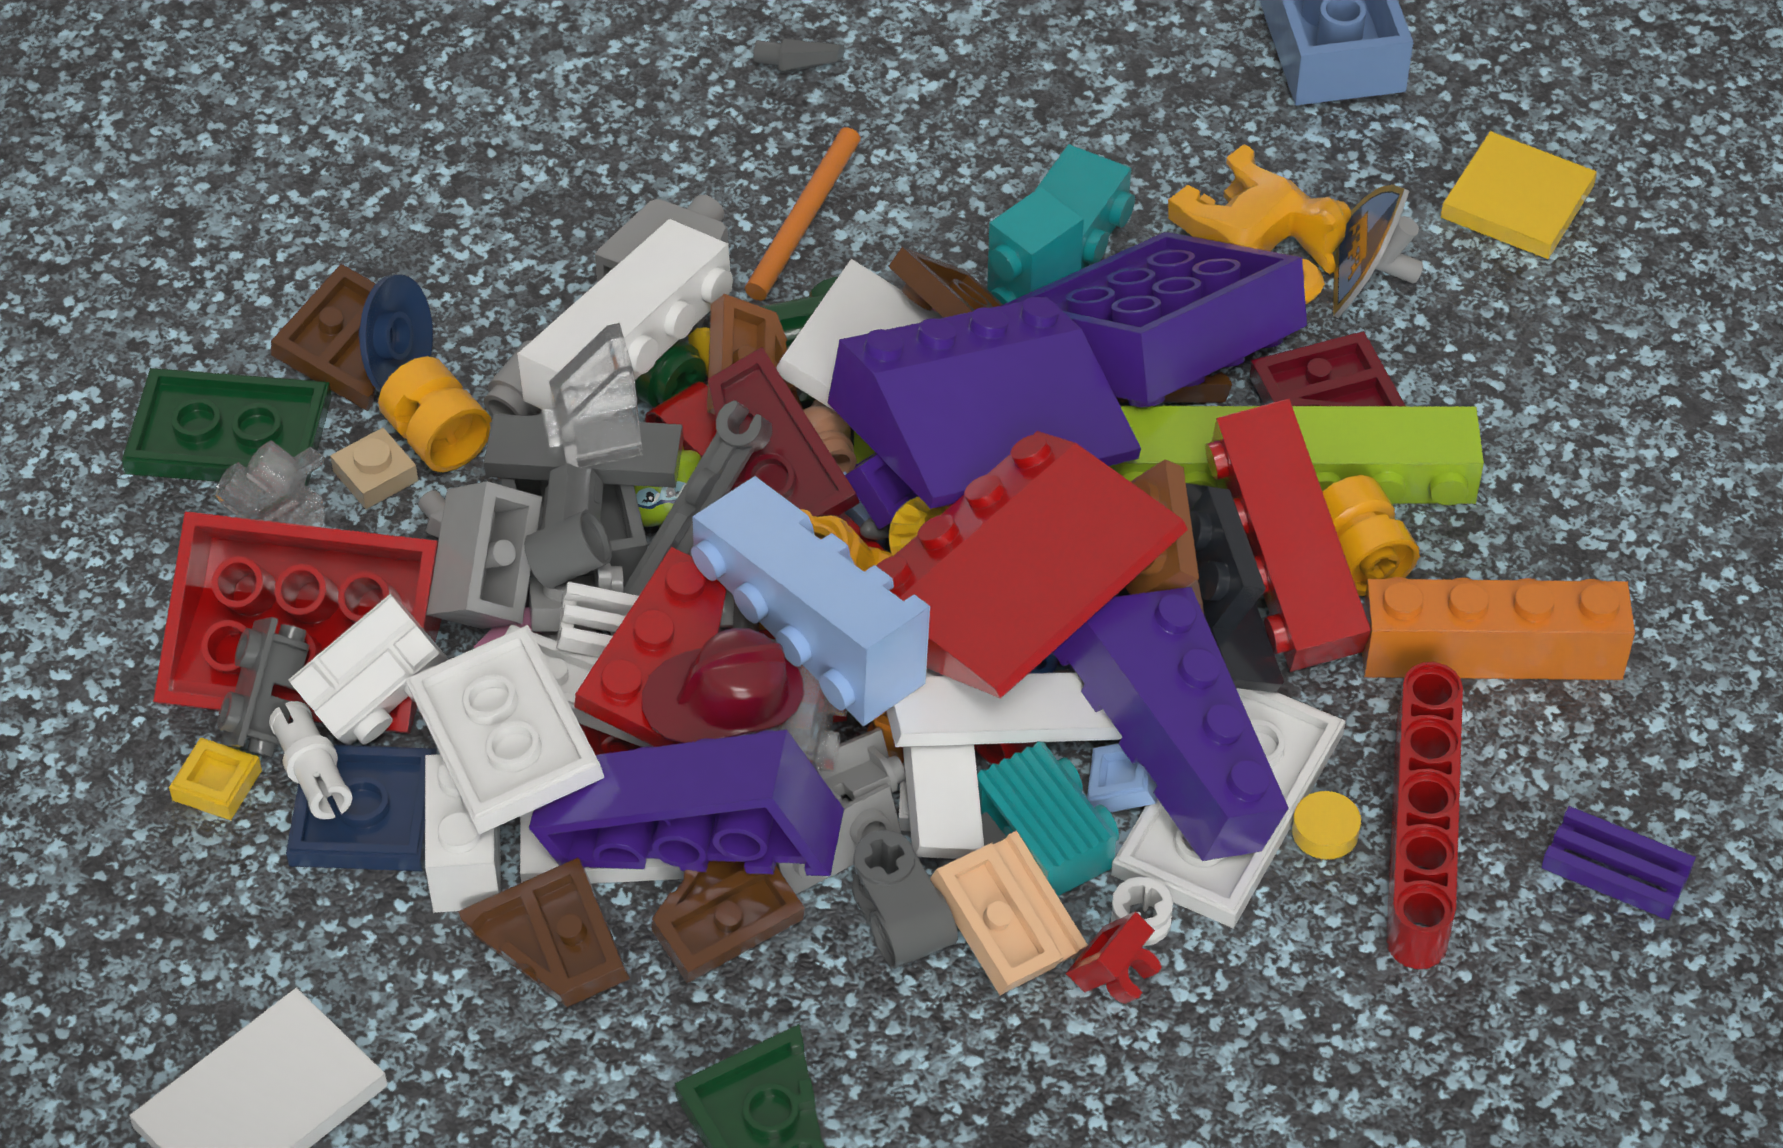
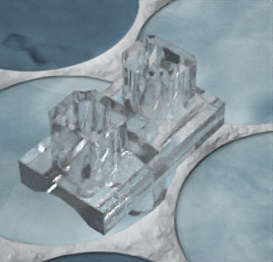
M270 440L252 456L247 468L239 462L229 467L222 475L212 497L235 513V517L322 527L325 519L323 499L312 488L306 486L305 482L308 474L322 466L325 457L312 447L293 457Z

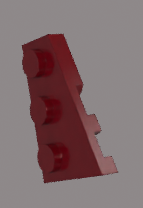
M763 347L708 378L716 419L723 406L735 400L749 409V413L740 424L739 434H743L748 430L750 423L757 414L772 423L770 441L763 449L751 454L733 484L731 491L756 476L797 508L808 510L812 516L816 517L839 516L860 503L853 487Z

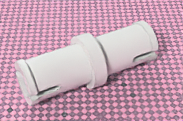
M299 701L287 702L285 704L293 718L292 723H287L280 707L273 711L269 719L270 728L284 751L282 760L284 769L293 782L300 784L308 801L309 809L316 818H335L336 816L327 800L329 796H333L341 813H344L352 802L351 791L345 785L336 767L338 760L337 752L332 742L327 737L320 735L312 719L309 707Z

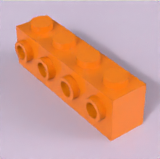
M1403 577L1368 579L1363 609L1371 633L1364 652H1362L1364 677L1405 678L1406 673L1413 666L1422 662H1437L1455 670L1460 678L1623 680L1635 636L1628 581H1601L1598 579L1540 581L1531 578L1518 580H1472L1469 578L1440 580L1407 579Z

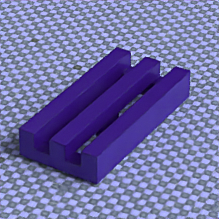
M1568 806L1561 826L1559 825L1554 835L1553 843L1551 846L1549 845L1544 855L1541 868L1669 920L1690 876L1696 857ZM1566 849H1569L1571 851L1589 857L1593 860L1601 862L1604 865L1603 867L1599 866L1595 863H1592L1590 861H1587L1565 851ZM1629 874L1638 877L1642 880H1645L1647 882H1650L1652 884H1655L1657 886H1660L1662 888H1665L1667 890L1666 892H1663L1661 890L1643 884L1639 881L1629 878Z

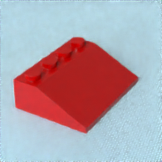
M1036 431L1033 435L1018 441L1012 447L1009 456L987 475L972 481L966 487L963 496L941 515L926 521L918 530L916 537L894 556L882 560L876 566L893 578L894 587L889 591L905 601L915 594L930 606L926 668L1001 699L1181 537L1188 528L1181 517L1077 443Z
M185 511L153 702L220 711L226 694L229 691L235 692L241 667L235 665L238 642L246 628L252 629L255 620L271 617L278 619L275 634H279L282 624L306 630L304 643L310 646L306 655L305 666L391 594L405 606L424 631L436 642L442 619L426 614L438 541ZM273 685L271 696L305 703L311 711L314 723L324 724L297 690ZM409 696L388 713L393 721L385 731L404 734L411 733L417 705Z

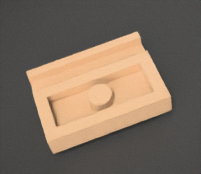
M1017 831L1009 834L1006 839L1000 842L990 843L936 869L930 878L934 887L945 898L956 925L999 995L1054 969L1059 963L1069 958L1073 959L1079 956L1088 946Z

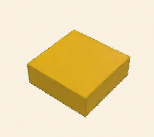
M200 737L169 786L172 801L231 821L262 771L260 759L258 756Z

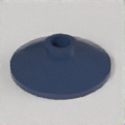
M393 274L380 279L370 291L361 316L359 342L362 361L369 380L379 392H381V388L389 376L400 366L415 358L431 357L433 324L430 307L421 287L406 275Z

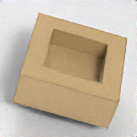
M383 427L330 455L333 472L365 509L418 481L416 464Z

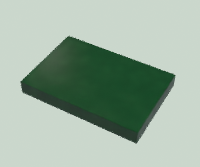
M150 368L122 457L124 472L128 475L308 489L332 398L330 382Z

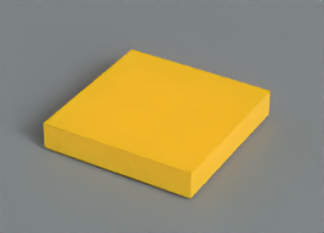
M1490 131L1443 202L1440 218L1549 259L1593 189L1597 171Z

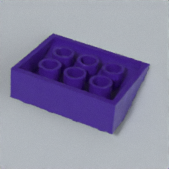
M1163 232L1004 304L1021 302L1030 297L1045 296L1056 303L1083 330L1115 397L1128 399V404L1135 407L1158 405L1165 400L1166 395L1182 387L1201 384L1205 381L1206 375L1222 367L1239 365L1245 361V356L1261 348L1278 346L1283 343L1285 336L1307 326L1302 257L1169 232Z
M1047 296L1030 297L1021 302L992 308H978L973 312L940 319L930 318L916 324L887 330L877 329L870 331L868 334L839 339L827 403L930 509L955 503L964 495L966 487L972 481L987 475L1010 455L1012 447L1018 441L1033 435L1036 431L1075 442L1108 466L1139 459L1141 447L1083 330Z

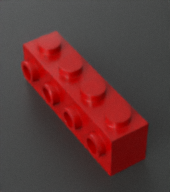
M1290 398L1216 418L1212 441L1205 445L1207 461L1213 478L1215 480L1224 478L1227 489H1230L1266 588L1263 595L1271 615L1265 617L1264 624L1274 654L1284 653L1289 671L1293 672L1364 652L1371 629Z

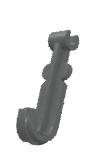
M735 400L723 406L716 419V429L718 432L623 588V593L639 596L671 547L689 555V549L693 546V516L729 493L751 454L763 449L770 441L772 436V423L757 414L750 423L748 430L743 434H739L740 424L746 418L749 409Z

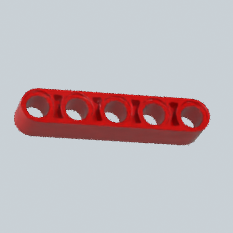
M1422 662L1413 666L1406 673L1396 720L1386 941L1388 951L1392 957L1403 966L1413 969L1431 968L1439 964L1446 956L1456 912L1463 686L1461 678L1455 670L1437 662ZM1418 866H1421V867L1429 868L1430 870H1425V869H1421V868H1417V867H1418ZM1413 923H1422L1429 927H1421Z

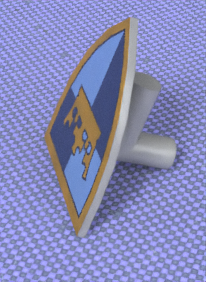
M1393 184L1379 187L1365 196L1351 210L1352 216L1346 225L1345 238L1334 251L1336 267L1334 270L1333 317L1339 318L1368 282L1375 269L1412 284L1416 283L1423 270V262L1401 253L1419 232L1418 225L1413 219L1407 216L1400 217L1409 195V190Z

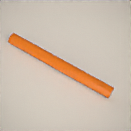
M849 127L841 128L745 285V292L752 299L762 301L767 297L860 143V135L854 129Z

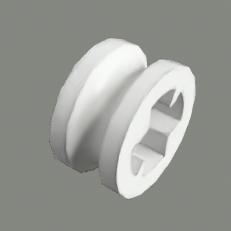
M1139 876L1127 879L1121 883L1113 893L1111 922L1130 914L1131 905L1143 904L1144 911L1151 906L1154 908L1153 918L1144 920L1155 931L1143 946L1153 945L1164 939L1171 928L1173 898L1170 890L1162 882L1150 877Z

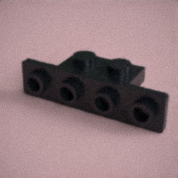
M1186 483L1199 575L1198 583L1205 619L1237 689L1275 693L1282 686L1284 680L1256 605L1257 600L1266 588L1230 489Z

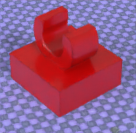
M1136 911L1115 920L1101 928L1066 974L1084 993L1106 984L1110 995L1121 1003L1126 1004L1138 999L1142 991L1130 980L1128 970L1129 966H1131L1141 977L1146 979L1158 974L1162 969L1156 955L1142 948L1155 930Z

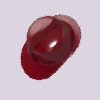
M731 628L715 634L704 643L702 648L687 651L665 660L653 671L642 691V710L652 729L667 740L678 743L760 732L783 725L797 713L804 697L803 676L798 667L791 664L785 658L781 644L774 643L766 635L749 628Z

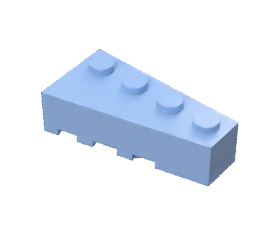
M756 476L693 516V547L691 548V555L697 568L707 579L711 581L717 579L733 595L737 607L746 619L752 623L760 622L776 638V642L783 647L785 658L791 664L797 667L803 665L819 681L823 694L838 710L846 708L864 727L925 684L930 606L915 594L905 601L889 591L894 587L892 577L876 565L865 572L854 564L850 556L849 546L833 533L823 539L818 538L814 535V529L809 516Z

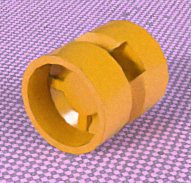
M426 356L415 358L405 363L389 376L381 388L378 399L380 412L397 432L407 439V443L432 471L448 472L462 467L475 458L488 442L490 422H492L490 415L467 390L463 389V385L438 358Z
M1358 475L1342 479L1322 491L1358 595L1365 596L1368 579L1406 578L1415 568L1420 557L1419 547L1403 521L1395 520V509L1380 484L1373 477Z

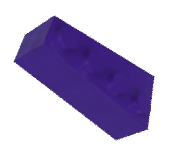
M1192 587L1113 597L1053 651L1054 655L1062 666L1071 664L1084 682L1081 693L1095 712L1104 710L1122 736L1118 743L1132 764L1138 762L1144 766L1157 784L1153 792L1202 861L1262 852L1289 807Z
M787 729L779 731L764 730L756 734L719 739L705 738L696 742L659 747L646 746L636 750L595 755L605 778L533 810L529 825L530 831L559 866L579 857L583 866L587 868L645 870L647 858L660 859L669 865L679 867L680 871L687 869L706 872L708 861L745 862L744 868L746 873L774 874L776 863L805 864L804 870L807 876H831L844 808Z

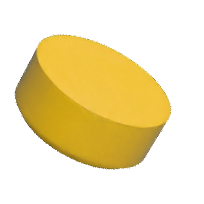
M1332 791L1311 793L1304 797L1296 806L1292 825L1294 841L1302 851L1315 858L1336 859L1343 857L1351 852L1357 844L1361 827V815L1357 806L1342 794Z

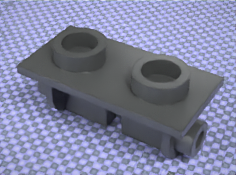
M273 617L255 620L252 629L246 628L242 633L235 654V665L241 667L235 692L229 691L226 694L217 721L218 729L224 731L221 744L231 748L244 747L245 740L248 739L250 741L247 752L268 758H273L276 746L281 747L276 735L270 728V715L278 707L282 710L287 723L291 715L285 704L290 701L271 696L273 685L296 690L289 679L303 668L310 646L304 643L307 632L304 629L282 624L279 634H275L278 619Z

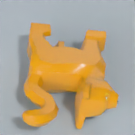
M1245 144L1226 157V164L1234 172L1235 178L1230 186L1224 190V198L1228 201L1225 206L1215 205L1216 200L1206 194L1200 196V190L1190 185L1185 186L1168 199V219L1193 237L1271 251L1287 237H1294L1328 274H1332L1335 270L1336 264L1333 252L1344 240L1346 225L1352 216L1351 210L1345 202L1330 197L1310 198L1291 180L1255 165L1254 150ZM1302 259L1305 302L1308 304L1320 294L1325 283L1321 271L1311 261Z

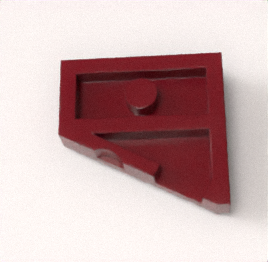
M1364 331L1251 360L1250 378L1264 405L1290 398L1292 406H1406Z

